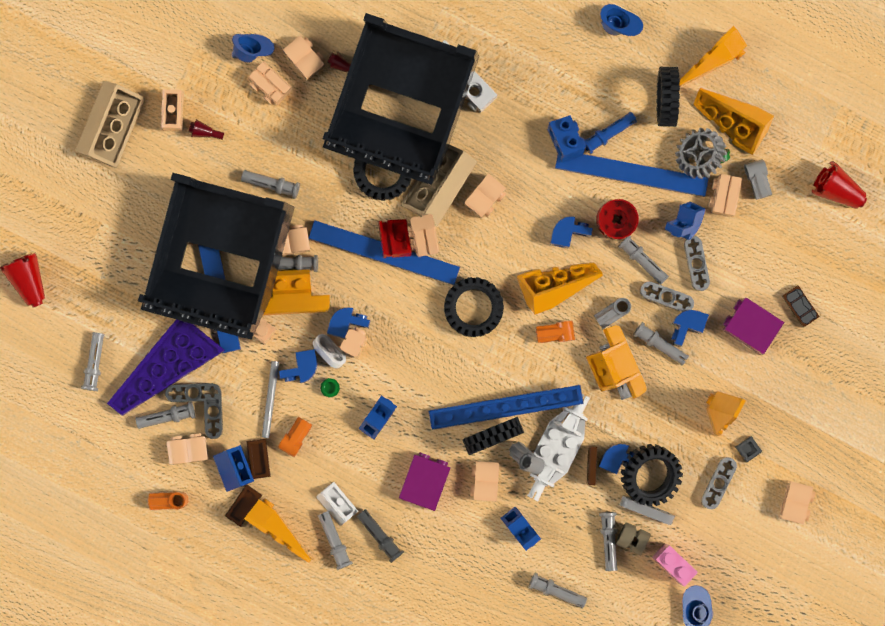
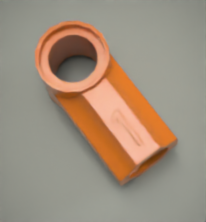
M573 321L536 326L538 343L575 340Z
M298 416L288 434L286 433L281 440L278 448L294 458L300 450L302 442L310 431L312 424Z
M182 491L149 493L148 498L150 510H178L186 507L189 502L188 495ZM176 495H180L183 498V503L180 506L174 501Z

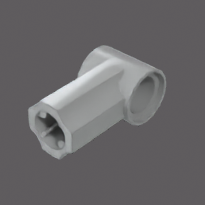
M761 159L744 164L747 179L751 182L755 199L758 200L771 196L772 192L767 178L768 171L765 161Z
M620 298L595 314L594 317L601 328L604 329L628 314L631 310V303L626 298ZM621 301L626 302L628 305V309L625 312H620L617 309V304Z
M518 441L512 444L509 449L510 456L519 464L521 470L535 475L543 471L545 465L543 459L536 457L522 442Z

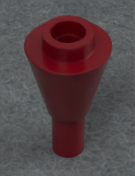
M338 51L336 54L332 52L327 61L330 64L328 68L346 73L351 65Z
M197 119L195 122L190 123L188 133H192L191 137H213L223 140L224 132L213 130V128Z

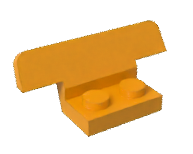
M310 269L278 271L273 287V298H270L263 315L327 312L330 308V295L312 296Z
M613 325L603 329L610 347L586 357L601 392L617 388L626 383L633 399L639 397L646 392L647 387L621 328Z

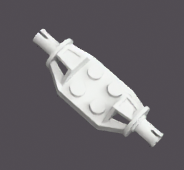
M585 396L584 404L574 405L570 409L564 407V411L549 421L533 453L536 457L543 459L544 469L538 476L530 473L535 482L527 495L528 497L533 498L535 492H537L534 500L539 501L545 486L554 487V483L568 472L584 440L585 421L588 418L583 416L584 414L582 413L590 400L589 397Z

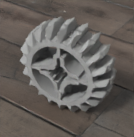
M699 128L697 132L692 129L691 135L686 133L687 138L685 140L680 139L682 145H676L677 149L680 150L675 152L678 157L676 162L687 176L690 175L692 178L698 177L703 179L705 175L707 178H710L711 172L716 174L715 169L717 167L722 168L720 162H726L723 157L727 155L725 150L726 144L723 142V138L718 136V133L715 131L712 132L708 128L706 130ZM706 141L712 142L714 148L710 149L707 147ZM689 158L695 160L696 166L690 165Z

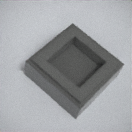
M752 436L735 446L746 463L762 452Z

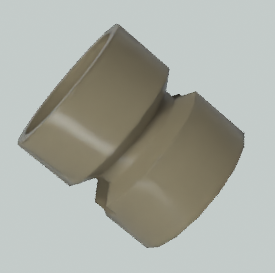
M626 522L620 531L616 545L625 549L629 547L631 552L641 556L651 534L642 529L636 530V526Z

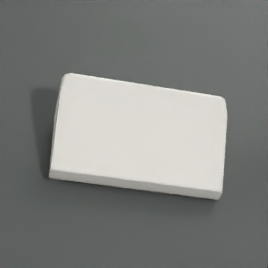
M335 482L316 496L340 526L358 512Z

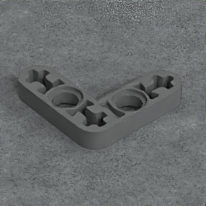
M213 383L171 385L166 389V398L171 402L204 401L205 433L210 439L221 437L223 434V412L220 386ZM205 386L204 391H209L211 387H214L215 390H218V394H215L213 398H211L210 394H204L205 398H202L203 392L201 387ZM182 387H186L184 392L186 399H182L183 395H177L176 399H173V396H169V392H172L173 388H176L178 392H183ZM192 387L199 390L198 397L194 399L188 395V391ZM211 406H216L219 409V413L215 417H211L208 414V409ZM208 419H219V423L215 422V427L219 428L216 436L209 433V429L212 428V422L208 423Z

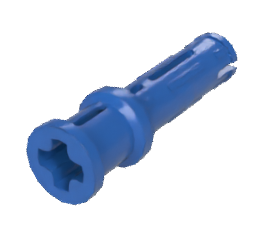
M629 112L605 129L596 130L594 135L584 139L587 152L592 154L593 150L601 145L605 146L609 139L636 123L637 120L634 114Z

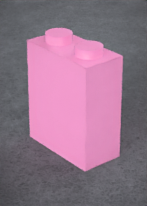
M664 544L652 556L671 577L684 587L698 573L668 544Z

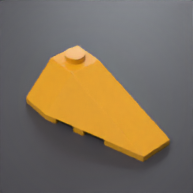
M734 26L680 79V87L732 62L735 58L739 60L746 53L744 49L747 44Z
M703 88L698 90L693 103L709 120H713L720 127L719 130L722 133H726L733 140L732 143L751 155L756 152L774 118L772 114L759 107Z
M595 263L571 265L569 269L559 270V267H553L552 271L541 272V269H536L518 275L517 279L526 304L536 315L559 305L602 277L603 273Z
M719 391L709 395L706 401L708 404L706 410L714 435L720 436L723 430L725 431L728 425H731L737 419L746 400Z
M266 498L264 500L259 499L244 519L263 533H269L275 541L286 545L290 551L310 563L312 558L277 510L273 508L274 504Z

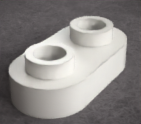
M320 334L313 340L314 349L331 367L337 369L346 362L345 354L330 337Z

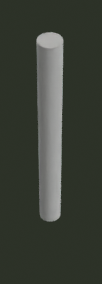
M271 361L262 437L269 438L279 367V362Z

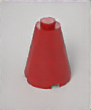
M829 162L828 164L831 166L828 169L824 167L815 179L813 186L816 189L812 190V193L818 197L854 209L862 208L867 201L866 192L836 162Z
M36 252L15 259L11 264L8 265L7 263L0 267L2 273L27 306L32 305V308L43 304L42 300L45 299Z

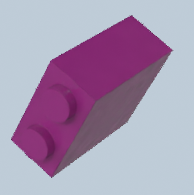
M746 297L742 300L739 299L733 307L735 309L733 315H728L723 322L725 326L723 331L758 354L764 355L785 322Z
M419 452V455L414 454L399 498L435 511L451 467L447 466L448 462L437 459V462L429 460V455Z

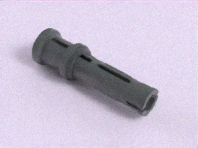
M367 509L356 516L378 542L379 549L383 550L390 558V563L404 553L393 542L394 539L385 534Z

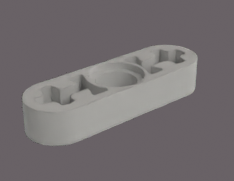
M693 236L690 240L686 239L684 249L692 287L697 291H704L709 287L710 279L702 241L697 236ZM691 240H693L694 243H698V246L695 247L696 253L700 252L701 255H694L690 257L689 254H693L692 247H688V244L691 243ZM698 258L702 261L700 269L692 267L693 259ZM704 270V274L700 275L701 279L705 280L706 283L703 284V288H700V285H696V281L699 280L698 274L694 276L693 272L698 273Z
M646 282L640 288V294L643 298L677 311L684 312L692 310L694 307V300L691 296L662 285ZM650 285L652 290L656 292L660 288L658 300L655 299L656 294L651 293L647 296L644 288H648ZM664 292L672 294L671 302L666 303L662 300ZM676 295L680 296L678 298L680 301L688 299L687 303L690 304V307L687 306L683 309L682 304L678 302L676 306L672 305L676 300Z
M726 457L718 463L701 499L702 505L705 508L715 509L720 504L737 468L734 459ZM730 461L732 469H728L725 473L729 475L728 479L723 475H718L719 471L723 473L725 469L723 463ZM716 478L724 480L723 488H715L714 480ZM710 488H712V490L720 492V495L715 494L713 498L716 501L715 504L708 506L706 497L712 496L713 492H709Z
M623 495L619 504L629 510L668 525H672L675 515L654 506L641 505L633 498Z

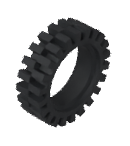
M660 67L656 94L657 123L661 127H676L680 105L678 67Z
M357 159L354 161L353 172L357 186L366 196L372 197L375 200L385 201L399 197L407 190L412 178L400 175L398 181L387 188L376 187L366 177L365 169L367 163Z
M469 277L455 283L448 291L444 303L447 322L456 332L469 337H481L490 333L499 324L504 310L500 291L493 283L491 284L488 280L479 277ZM468 290H480L491 301L492 312L489 318L479 325H470L463 322L456 312L458 298Z
M515 417L462 440L468 455H472L523 434L524 430L519 418Z
M647 444V448L640 446V451L633 450L632 452L635 455L633 457L628 455L627 459H629V462L624 461L623 466L625 470L621 469V474L624 476L621 477V482L624 483L622 486L626 493L644 506L645 504L651 507L652 504L659 506V501L663 503L668 502L666 497L672 499L674 497L671 494L672 491L677 493L679 489L676 485H681L682 483L679 477H683V473L680 471L682 466L679 464L678 458L669 450L655 444V447L652 444ZM649 460H662L667 469V476L663 484L653 491L639 489L636 481L639 468Z

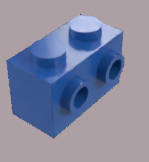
M571 115L549 122L547 130L561 163L583 156L586 143L583 137L580 138L577 122L572 120Z
M241 445L213 456L226 492L254 482Z

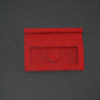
M407 220L379 221L378 226L383 258L411 256Z

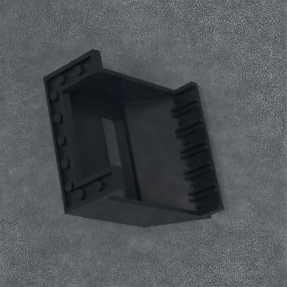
M365 13L363 19L365 24L328 132L324 133L323 140L325 141L322 148L432 185L448 150L480 56L477 50L459 44L455 47L390 25L383 18ZM369 85H374L441 108L433 133L362 110Z
M172 172L171 180L175 183L145 295L140 294L138 302H142L141 310L252 340L271 298L295 207L283 201L268 197H258ZM190 242L259 261L253 287L183 269L181 266L187 244Z

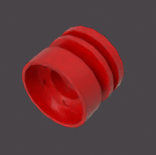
M614 199L604 203L596 215V224L599 231L610 239H624L630 236L636 230L639 223V215L636 208L624 199ZM614 214L615 216H621L619 225L612 222Z

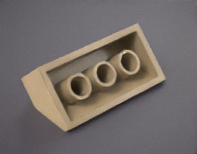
M103 81L75 151L117 168L145 98L116 83Z
M449 144L433 184L430 185L416 180L401 206L420 217L432 214L434 223L438 226L477 161L465 151Z

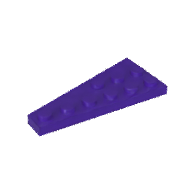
M175 320L107 404L124 416L225 350L194 324Z

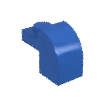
M692 202L680 205L677 218L667 222L665 230L671 232L675 237H683L690 240L697 233L706 209Z
M575 217L563 218L553 229L550 245L569 249L572 234L591 237L593 228H590L589 224L582 222L574 225Z
M342 308L332 316L327 334L345 338L350 324L369 329L370 320H367L366 315L356 313V317L352 316L353 308Z
M687 310L676 316L672 324L679 327L678 329L675 328L672 334L673 345L678 347L683 345L687 330L702 334L709 315L696 310Z
M315 349L295 352L298 368L279 371L280 379L290 382L295 381L296 377L299 376L301 384L312 379L318 365Z
M381 395L362 422L359 430L374 440L397 406L391 400Z
M613 445L604 452L598 467L617 474L622 461L628 463L629 459H627V456L631 455L633 457L635 454L632 451L629 454L626 453L628 445Z
M516 506L501 517V520L526 551L541 540Z

